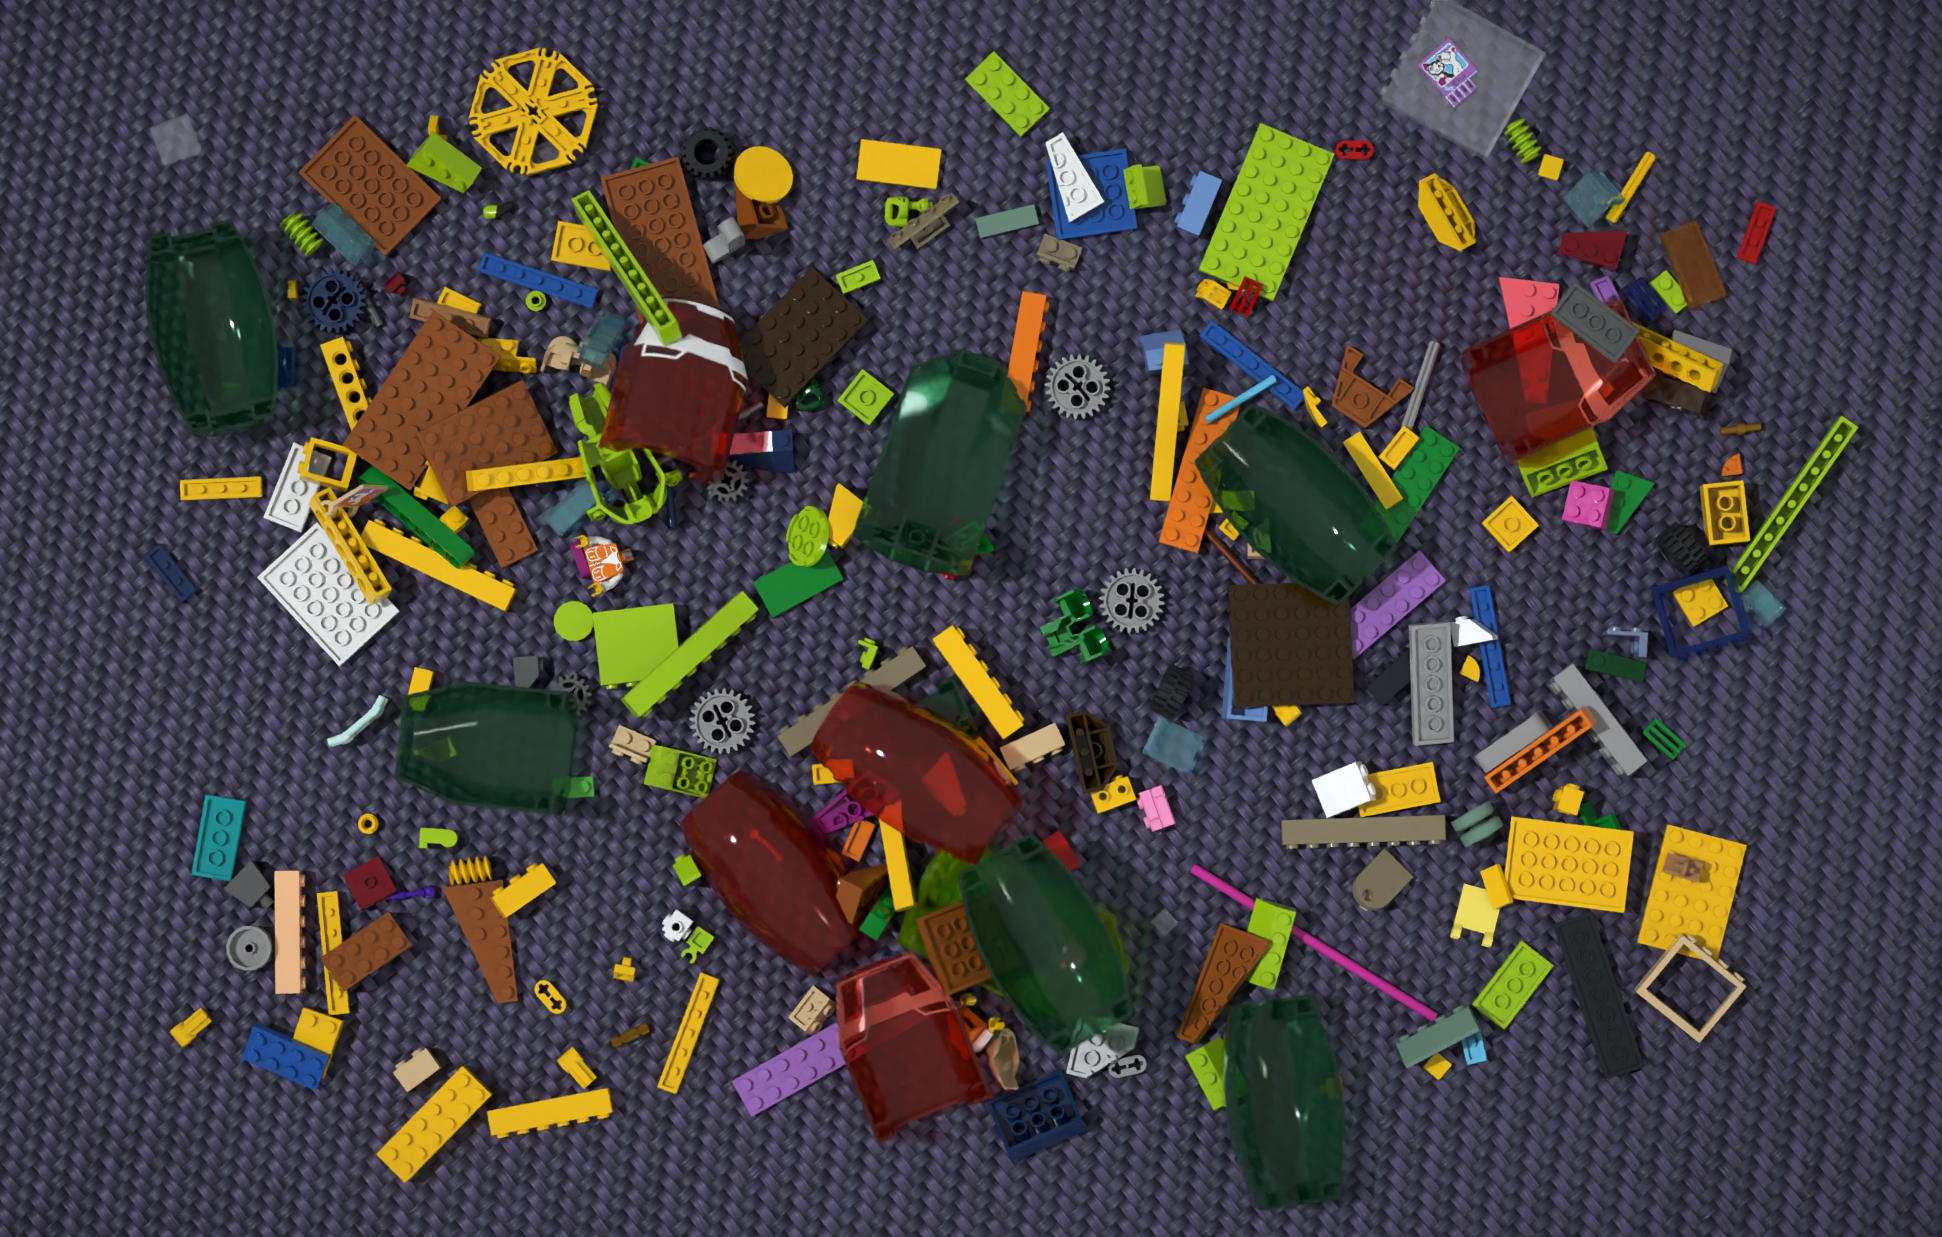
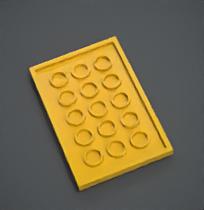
M1511 816L1504 877L1512 899L1624 913L1634 831Z
M1667 824L1637 943L1667 950L1680 933L1685 936L1689 934L1697 940L1695 944L1698 947H1706L1713 953L1711 957L1717 961L1747 845ZM1667 853L1704 863L1698 883L1663 873L1662 869ZM1684 944L1677 952L1678 954L1703 960Z

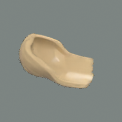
M1008 1028L995 1030L993 1032L994 1035L986 1044L989 1066L1003 1089L1018 1090L1019 1087L1014 1073L1019 1064L1016 1037L1013 1031Z

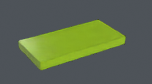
M1521 940L1471 1005L1505 1030L1554 965Z

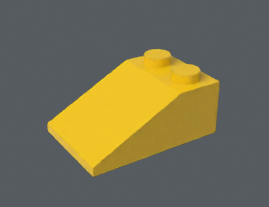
M303 1007L293 1039L330 1055L322 1078H325L345 1020Z

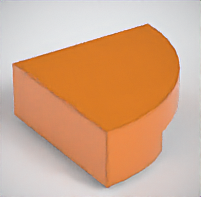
M1740 454L1730 457L1724 463L1721 472L1722 477L1743 474Z

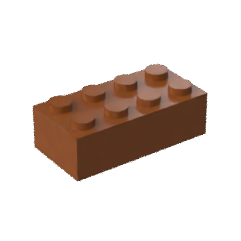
M386 912L319 959L340 990L344 992L409 948L411 944L391 914Z

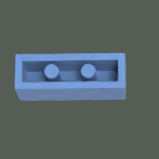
M1199 171L1198 176L1194 174L1189 185L1193 187L1190 194L1186 193L1182 202L1185 208L1183 212H1178L1174 221L1177 224V230L1199 238L1221 185V179Z

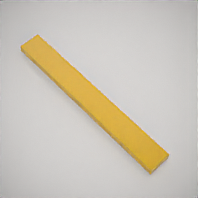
M1165 342L1150 500L1170 501L1185 352V344Z

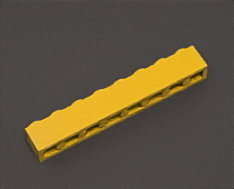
M377 519L374 522L368 520L361 534V538L367 547L507 612L517 591L513 588V583L505 579L502 582L495 580L496 575L488 571L480 573L476 571L477 566L469 562L461 569H457L432 547L429 546L427 548L421 545L422 540L413 536L408 539L403 536V531L394 527L391 531L385 528L386 523Z

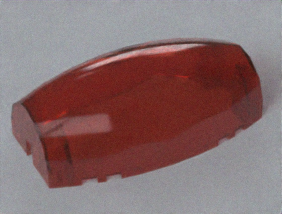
M857 681L841 695L821 723L810 746L811 751L823 767H827L831 771L835 781H840L847 788L846 792L881 821L920 844L924 842L934 847L933 850L939 853L940 850L952 854V858L977 865L996 842L1000 831L1004 832L1022 809L1025 802L1023 795L992 756L960 728L926 706L903 695Z
M741 770L737 771L705 797L680 821L679 825L688 848L714 893L749 933L791 965L814 977L863 933L859 929L870 913L868 904L863 909L865 910L864 915L851 924L848 922L836 897L839 879L851 872L838 851L803 812L780 793Z

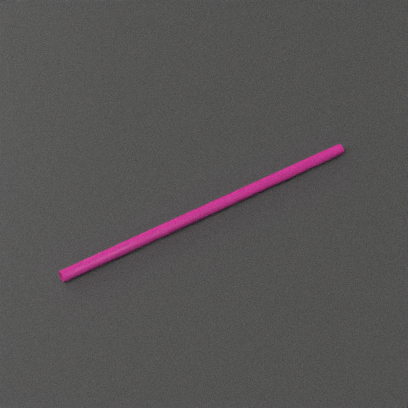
M1193 865L1190 870L1192 874L1253 911L1254 899L1199 865ZM1292 925L1290 932L1292 936L1433 1022L1438 1013L1296 925Z

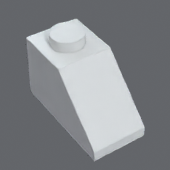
M1467 616L1455 618L1456 622L1450 623L1454 647L1498 639L1494 632L1477 620L1468 619Z

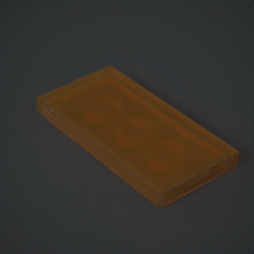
M1697 221L1659 234L1689 309L1726 296Z

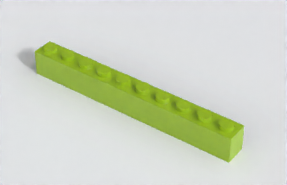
M588 190L572 198L577 216L663 346L681 338L682 335L676 319L592 193Z
M1843 416L1836 419L1722 583L1738 594L1744 591L1856 432L1858 426Z

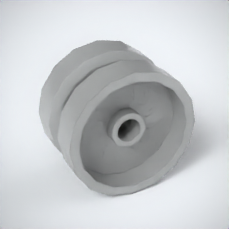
M243 926L236 929L229 936L226 944V954L230 962L242 970H258L265 967L272 960L275 952L272 936L265 929L258 926ZM251 944L253 946V950L247 951V947H249Z

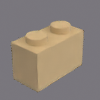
M420 1047L411 1054L413 1056L412 1059L408 1062L404 1059L395 1066L397 1070L393 1074L407 1092H410L442 1068L429 1048L423 1050Z

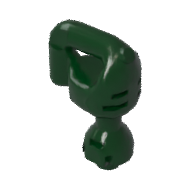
M814 379L793 399L796 408L802 412L819 408L825 403L820 383H815ZM810 397L817 398L815 401L803 404L804 399Z

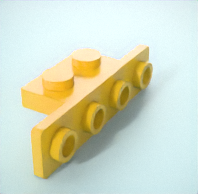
M478 337L480 342L501 355L493 370L522 372L526 374L536 373V358L517 357L518 340Z

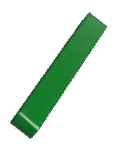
M373 465L357 479L359 485H387L388 490L374 497V499L455 568L461 569L475 555L473 549L390 477Z

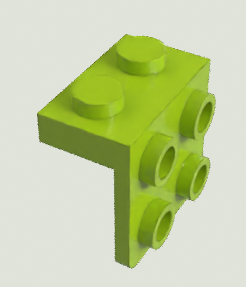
M1142 164L1123 170L1130 209L1157 207L1166 204L1162 174L1159 166L1142 167Z

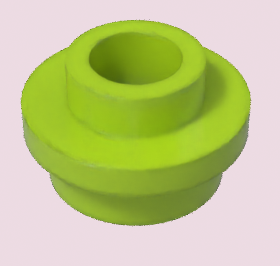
M532 291L526 297V305L532 311H540L546 305V298L540 291ZM538 297L540 301L538 304H533L532 299Z

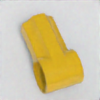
M1296 705L1271 706L1276 712L1275 715L1286 727L1302 714Z
M200 1008L187 1020L176 1025L169 1033L184 1048L197 1037L196 1035L212 1022V1019Z
M571 1047L557 1059V1062L585 1089L597 1076L583 1062L582 1056Z

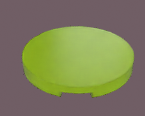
M805 506L799 514L794 515L789 524L786 535V542L789 544L790 552L788 556L797 566L810 567L819 561L826 549L829 538V523L826 514L820 508Z

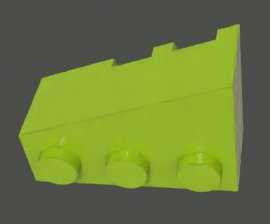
M434 131L416 149L406 165L462 193L472 185L482 167Z

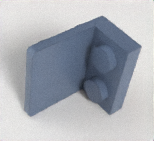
M1610 627L1602 633V636L1634 638V642H1631L1630 653L1634 654L1633 658L1643 659L1647 657L1648 632H1643L1642 628H1631L1628 631H1622L1623 627Z

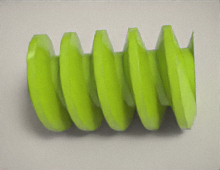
M1525 118L1519 119L1504 128L1508 129L1504 135L1512 136L1508 142L1516 143L1512 149L1520 150L1516 156L1524 157L1520 162L1521 164H1525L1541 155L1538 154L1541 146L1534 147L1537 139L1530 140L1533 132L1526 133L1529 125L1522 126Z
M293 213L285 218L280 226L286 227L285 233H291L289 238L291 240L296 239L294 244L301 246L299 251L301 253L306 252L304 257H307L320 247L323 238L315 239L319 233L311 234L313 226L306 227L308 219L300 220L304 215L303 213L298 215Z

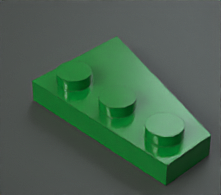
M1616 470L1610 486L1615 493L1606 531L1617 534L1655 483Z

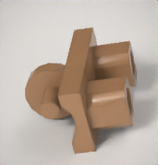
M1668 852L1662 872L1698 883L1704 863Z

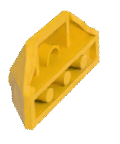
M1436 173L1420 180L1418 207L1437 240L1459 251L1475 244L1474 220L1456 189L1447 181L1439 178Z

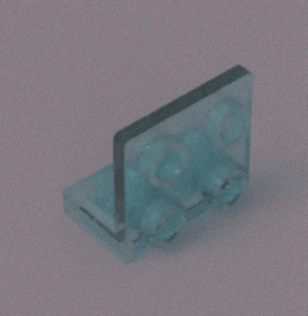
M1589 170L1564 197V200L1587 227H1591L1610 205H1620L1625 198L1601 170Z

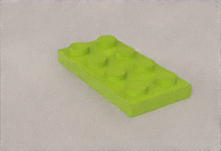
M994 51L965 78V81L1020 137L1050 110Z

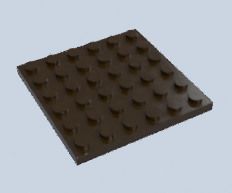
M1349 581L1228 585L1233 708L1354 703Z

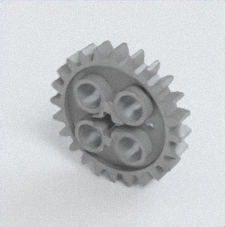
M1071 354L1070 361L1063 357L1062 365L1056 361L1057 369L1050 368L1053 376H1046L1051 381V383H1045V387L1050 388V390L1045 392V395L1052 396L1049 398L1048 403L1055 402L1052 409L1054 410L1059 407V415L1064 411L1067 412V419L1071 414H1073L1074 420L1077 419L1078 415H1081L1084 420L1086 413L1092 417L1093 409L1096 412H1100L1098 405L1105 406L1102 398H1109L1104 393L1105 391H1110V387L1105 386V384L1110 382V379L1103 378L1106 376L1107 371L1100 372L1103 365L1101 364L1096 367V359L1091 363L1088 362V355L1084 360L1081 359V354L1075 360ZM1075 368L1083 369V377L1076 378L1073 375V370ZM1066 373L1071 376L1077 385L1079 383L1082 384L1081 390L1090 398V401H1087L1079 390H1073L1074 384L1065 376ZM1066 381L1069 385L1068 390L1060 391L1057 387L1058 383ZM1087 384H1096L1097 391L1089 393L1086 390ZM1079 396L1082 399V404L1080 406L1072 405V397Z
M1125 568L1124 575L1117 571V578L1111 575L1110 579L1112 582H1104L1108 588L1100 590L1105 596L1099 597V600L1104 601V604H1101L1099 608H1105L1106 611L1101 615L1109 616L1106 622L1113 621V629L1119 625L1120 632L1127 628V632L1130 634L1131 629L1134 628L1137 634L1139 633V627L1146 631V624L1153 626L1152 619L1159 620L1156 613L1163 612L1158 607L1165 604V602L1159 601V598H1162L1164 594H1158L1162 587H1155L1154 584L1157 582V579L1150 581V573L1145 577L1143 576L1144 570L1136 574L1135 568H1133L1132 573H1129L1127 568ZM1131 583H1134V599L1137 600V603L1133 604L1132 619H1129L1130 604L1126 602V599L1130 598ZM1122 584L1128 588V593L1123 596L1117 593V587ZM1138 587H1146L1148 595L1140 597L1137 594ZM1117 605H1124L1126 614L1123 616L1117 615L1115 607ZM1139 606L1144 607L1147 611L1146 616L1138 617L1135 609Z
M723 688L722 694H719L718 690L715 689V695L707 692V699L700 696L702 703H694L698 709L691 710L695 717L689 718V720L695 722V725L690 726V729H696L693 737H700L697 741L698 744L703 741L705 742L704 749L711 746L712 753L718 748L719 754H722L723 749H726L727 753L730 754L731 747L738 751L737 744L745 746L743 739L750 740L747 733H754L749 727L750 725H755V722L750 721V718L754 717L755 714L748 712L752 709V706H745L748 701L747 699L740 701L742 694L739 693L734 697V690L727 694L726 689ZM730 702L733 709L730 713L722 711L723 703ZM714 705H717L722 717L728 719L725 723L732 735L731 738L727 736L724 727L721 724H717L720 720L713 708ZM712 711L714 713V720L709 723L705 722L703 719L704 713ZM734 720H739L742 724L741 729L737 732L732 731L730 727ZM716 729L722 730L724 734L723 738L719 741L714 740L712 737V733Z

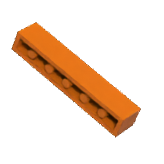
M1022 291L1001 408L1002 413L1025 416V412H1030L1032 400H1028L1029 392H1033L1035 380H1031L1032 373H1037L1039 361L1035 360L1036 352L1040 353L1042 346L1039 334L1040 332L1044 333L1046 321L1042 320L1043 312L1047 313L1049 307L1046 295Z
M1584 705L1491 770L1484 777L1493 791L1498 793L1591 728L1597 722L1596 718L1588 707Z

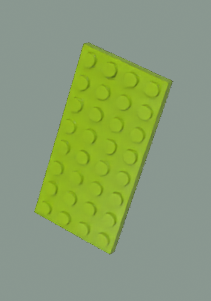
M1260 123L1198 271L1236 287H1240L1244 276L1263 284L1258 296L1273 302L1335 154ZM1246 282L1243 289L1247 291L1250 284ZM1253 286L1251 293L1254 294L1257 287Z

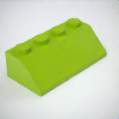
M1592 428L1516 456L1522 477L1532 498L1570 484L1571 480L1578 481L1608 469Z
M1256 897L1246 933L1268 940L1272 944L1245 981L1272 990L1275 989L1296 915V908Z

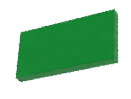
M826 548L819 561L810 567L797 566L791 561L756 580L753 584L771 617L774 618L844 579Z

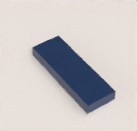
M161 543L144 555L181 603H184L198 591Z

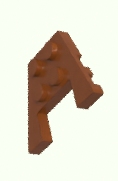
M1348 345L1345 350L1331 407L1365 429L1412 392L1414 387L1399 378L1389 394H1384L1352 373L1363 354Z

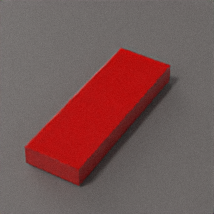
M1759 201L1756 202L1737 253V259L1756 265L1776 207Z

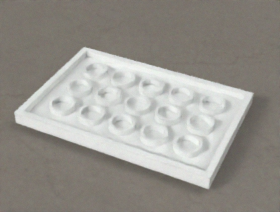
M319 523L314 524L257 577L340 667L400 612L388 598L371 606L369 605Z

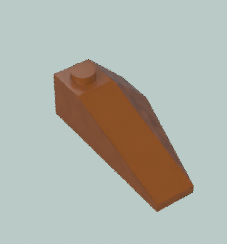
M735 155V156L733 157V165H734V166H735V162H736L737 158H738L740 155ZM735 183L737 221L744 234V238L760 239L788 229L780 205L776 206L775 203L767 204V202L751 200L739 190Z
M887 863L853 871L839 879L836 897L849 923L853 924L865 913V910H863L867 904L871 906L877 894H882L890 884Z

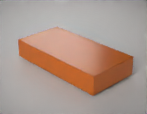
M864 819L855 822L841 854L860 862L876 825Z

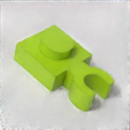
M697 926L686 942L690 945V948L685 949L681 957H684L686 953H691L693 958L690 963H694L697 959L696 953L699 951L704 954L715 937Z

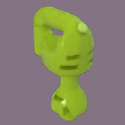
M889 197L885 203V222L892 227H905L908 223L909 210H918L923 213L928 207H933V203L928 202V198H922L917 202H909L908 197ZM893 205L898 206L896 219H893Z

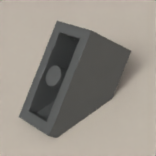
M539 656L513 658L517 699H522L541 677L540 672H544L543 660H539Z

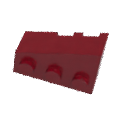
M1627 231L1563 233L1560 237L1555 256L1614 272L1619 263Z

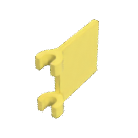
M1468 884L1463 885L1450 938H1460L1461 930L1464 928L1483 933L1484 937L1481 946L1491 947L1500 908L1493 910L1486 889Z

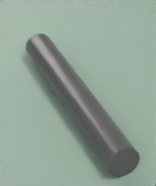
M355 271L349 273L348 277H350L352 274L356 276L354 282L359 280ZM366 291L361 293L362 295L368 296ZM368 296L367 299L362 301L368 305L366 309L378 328L384 323Z

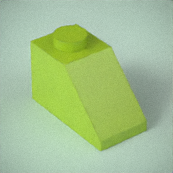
M684 853L676 858V863L672 865L684 886L704 876L691 855L686 856Z

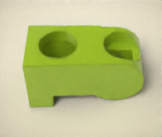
M420 828L419 848L429 849V843L442 844L444 847H454L458 843V835L453 830Z

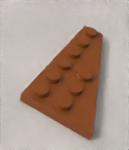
M504 880L443 887L444 893L497 1003L519 1001L508 917H502L490 899L494 896L492 892L500 886L504 887Z
M1219 924L1177 1034L1178 1038L1196 1045L1272 942L1228 925Z

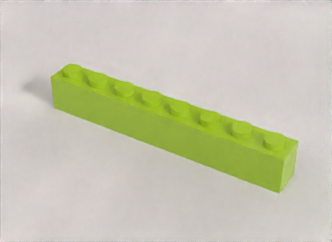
M743 591L739 592L620 700L636 718L641 715L643 718L646 717L653 710L651 708L656 702L660 704L668 697L666 693L671 688L674 691L683 683L681 679L685 675L690 677L697 670L695 666L700 662L704 664L712 657L710 653L715 648L720 650L727 643L725 640L730 635L734 637L742 630L740 626L745 621L747 624L757 616L755 614L758 610L757 606Z

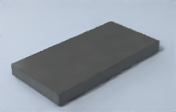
M1575 281L1549 314L1614 364L1640 332L1638 328Z

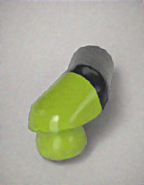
M510 201L502 205H488L483 209V216L486 219L499 218L512 211L513 205Z

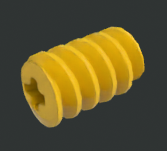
M486 855L483 858V862L478 857L475 858L474 863L468 858L466 864L460 859L458 865H456L454 860H451V865L449 866L451 886L454 885L455 880L458 885L462 884L463 878L466 884L470 883L471 877L474 883L478 882L479 876L482 881H486L487 875L492 880L491 864Z

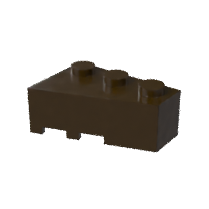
M1656 372V375L1649 374L1652 379L1645 385L1642 394L1645 400L1667 408L1671 407L1682 410V413L1687 415L1688 413L1698 415L1700 419L1706 421L1713 401V397L1708 391L1701 390L1695 385H1689L1679 378H1675V380L1668 379V375Z

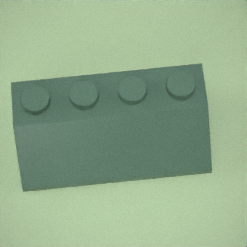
M1462 1004L1452 1010L1453 1014L1447 1017L1443 1014L1435 1018L1436 1023L1430 1026L1426 1023L1416 1029L1417 1033L1411 1036L1407 1033L1399 1037L1400 1042L1396 1046L1406 1068L1478 1032L1480 1025L1470 1006L1464 1007Z

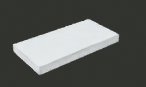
M293 443L263 518L302 533L311 511L309 502L312 496L319 492L321 485L299 479L301 473H297L300 461L304 462L306 454L302 453L304 446ZM313 450L307 472L325 477L332 457Z

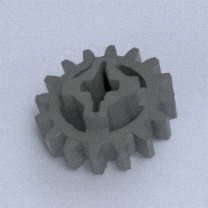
M726 459L725 464L718 460L719 466L716 467L712 464L713 472L707 471V474L710 476L709 479H705L706 483H710L707 490H713L711 496L715 497L718 495L719 502L723 498H725L726 503H729L730 498H733L736 502L737 495L740 497L744 496L742 490L748 491V488L745 486V483L750 482L749 479H745L748 472H742L741 470L744 466L740 465L737 467L736 460L732 464H730L729 459ZM726 468H733L737 473L732 474ZM720 471L719 479L714 482L716 473ZM724 472L726 476H728L729 478H733V480L730 481L731 489L729 488V486H727L726 483L722 484V482L725 481ZM741 480L740 487L735 491L736 482ZM717 489H726L729 494L720 493Z
M567 674L565 680L560 676L559 683L552 682L555 688L548 690L553 693L552 696L548 697V700H553L550 707L557 708L555 710L556 714L562 711V717L564 718L569 714L572 719L574 718V713L581 716L580 711L582 709L587 711L588 709L585 705L591 704V701L587 700L588 697L592 696V693H587L590 686L583 685L584 679L578 681L577 675L571 679L570 675ZM566 683H575L572 688H565L563 686ZM581 689L583 691V701L579 699ZM574 691L573 697L575 699L573 701H566L567 696L565 694ZM557 692L561 693L559 704L557 702ZM568 705H575L576 707H578L573 710L565 709Z

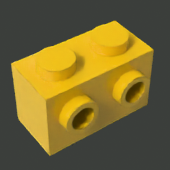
M1122 774L1111 778L1112 782L1106 784L1103 790L1090 793L1097 814L1136 800L1128 777L1123 778Z
M1568 783L1565 786H1560L1558 790L1555 789L1552 801H1555L1553 810L1570 816H1576L1584 792L1580 791V787Z

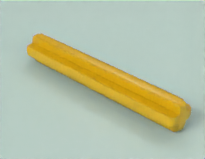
M1651 152L1645 153L1607 214L1606 219L1615 223L1656 159V156Z

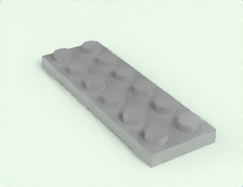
M1450 622L1410 624L1409 648L1413 745L1454 742Z

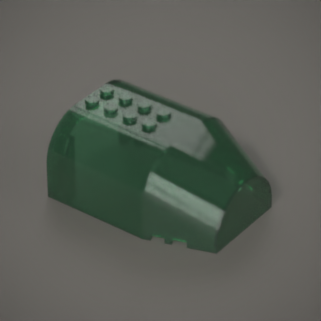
M467 681L438 689L404 695L394 778L454 805L561 816L567 804L572 777L577 731V703L575 695L566 691Z

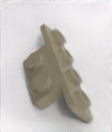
M953 193L943 196L933 207L925 209L918 218L910 220L903 229L895 231L887 240L888 243L896 249L910 239L917 249L950 226L943 214L959 203L958 198Z

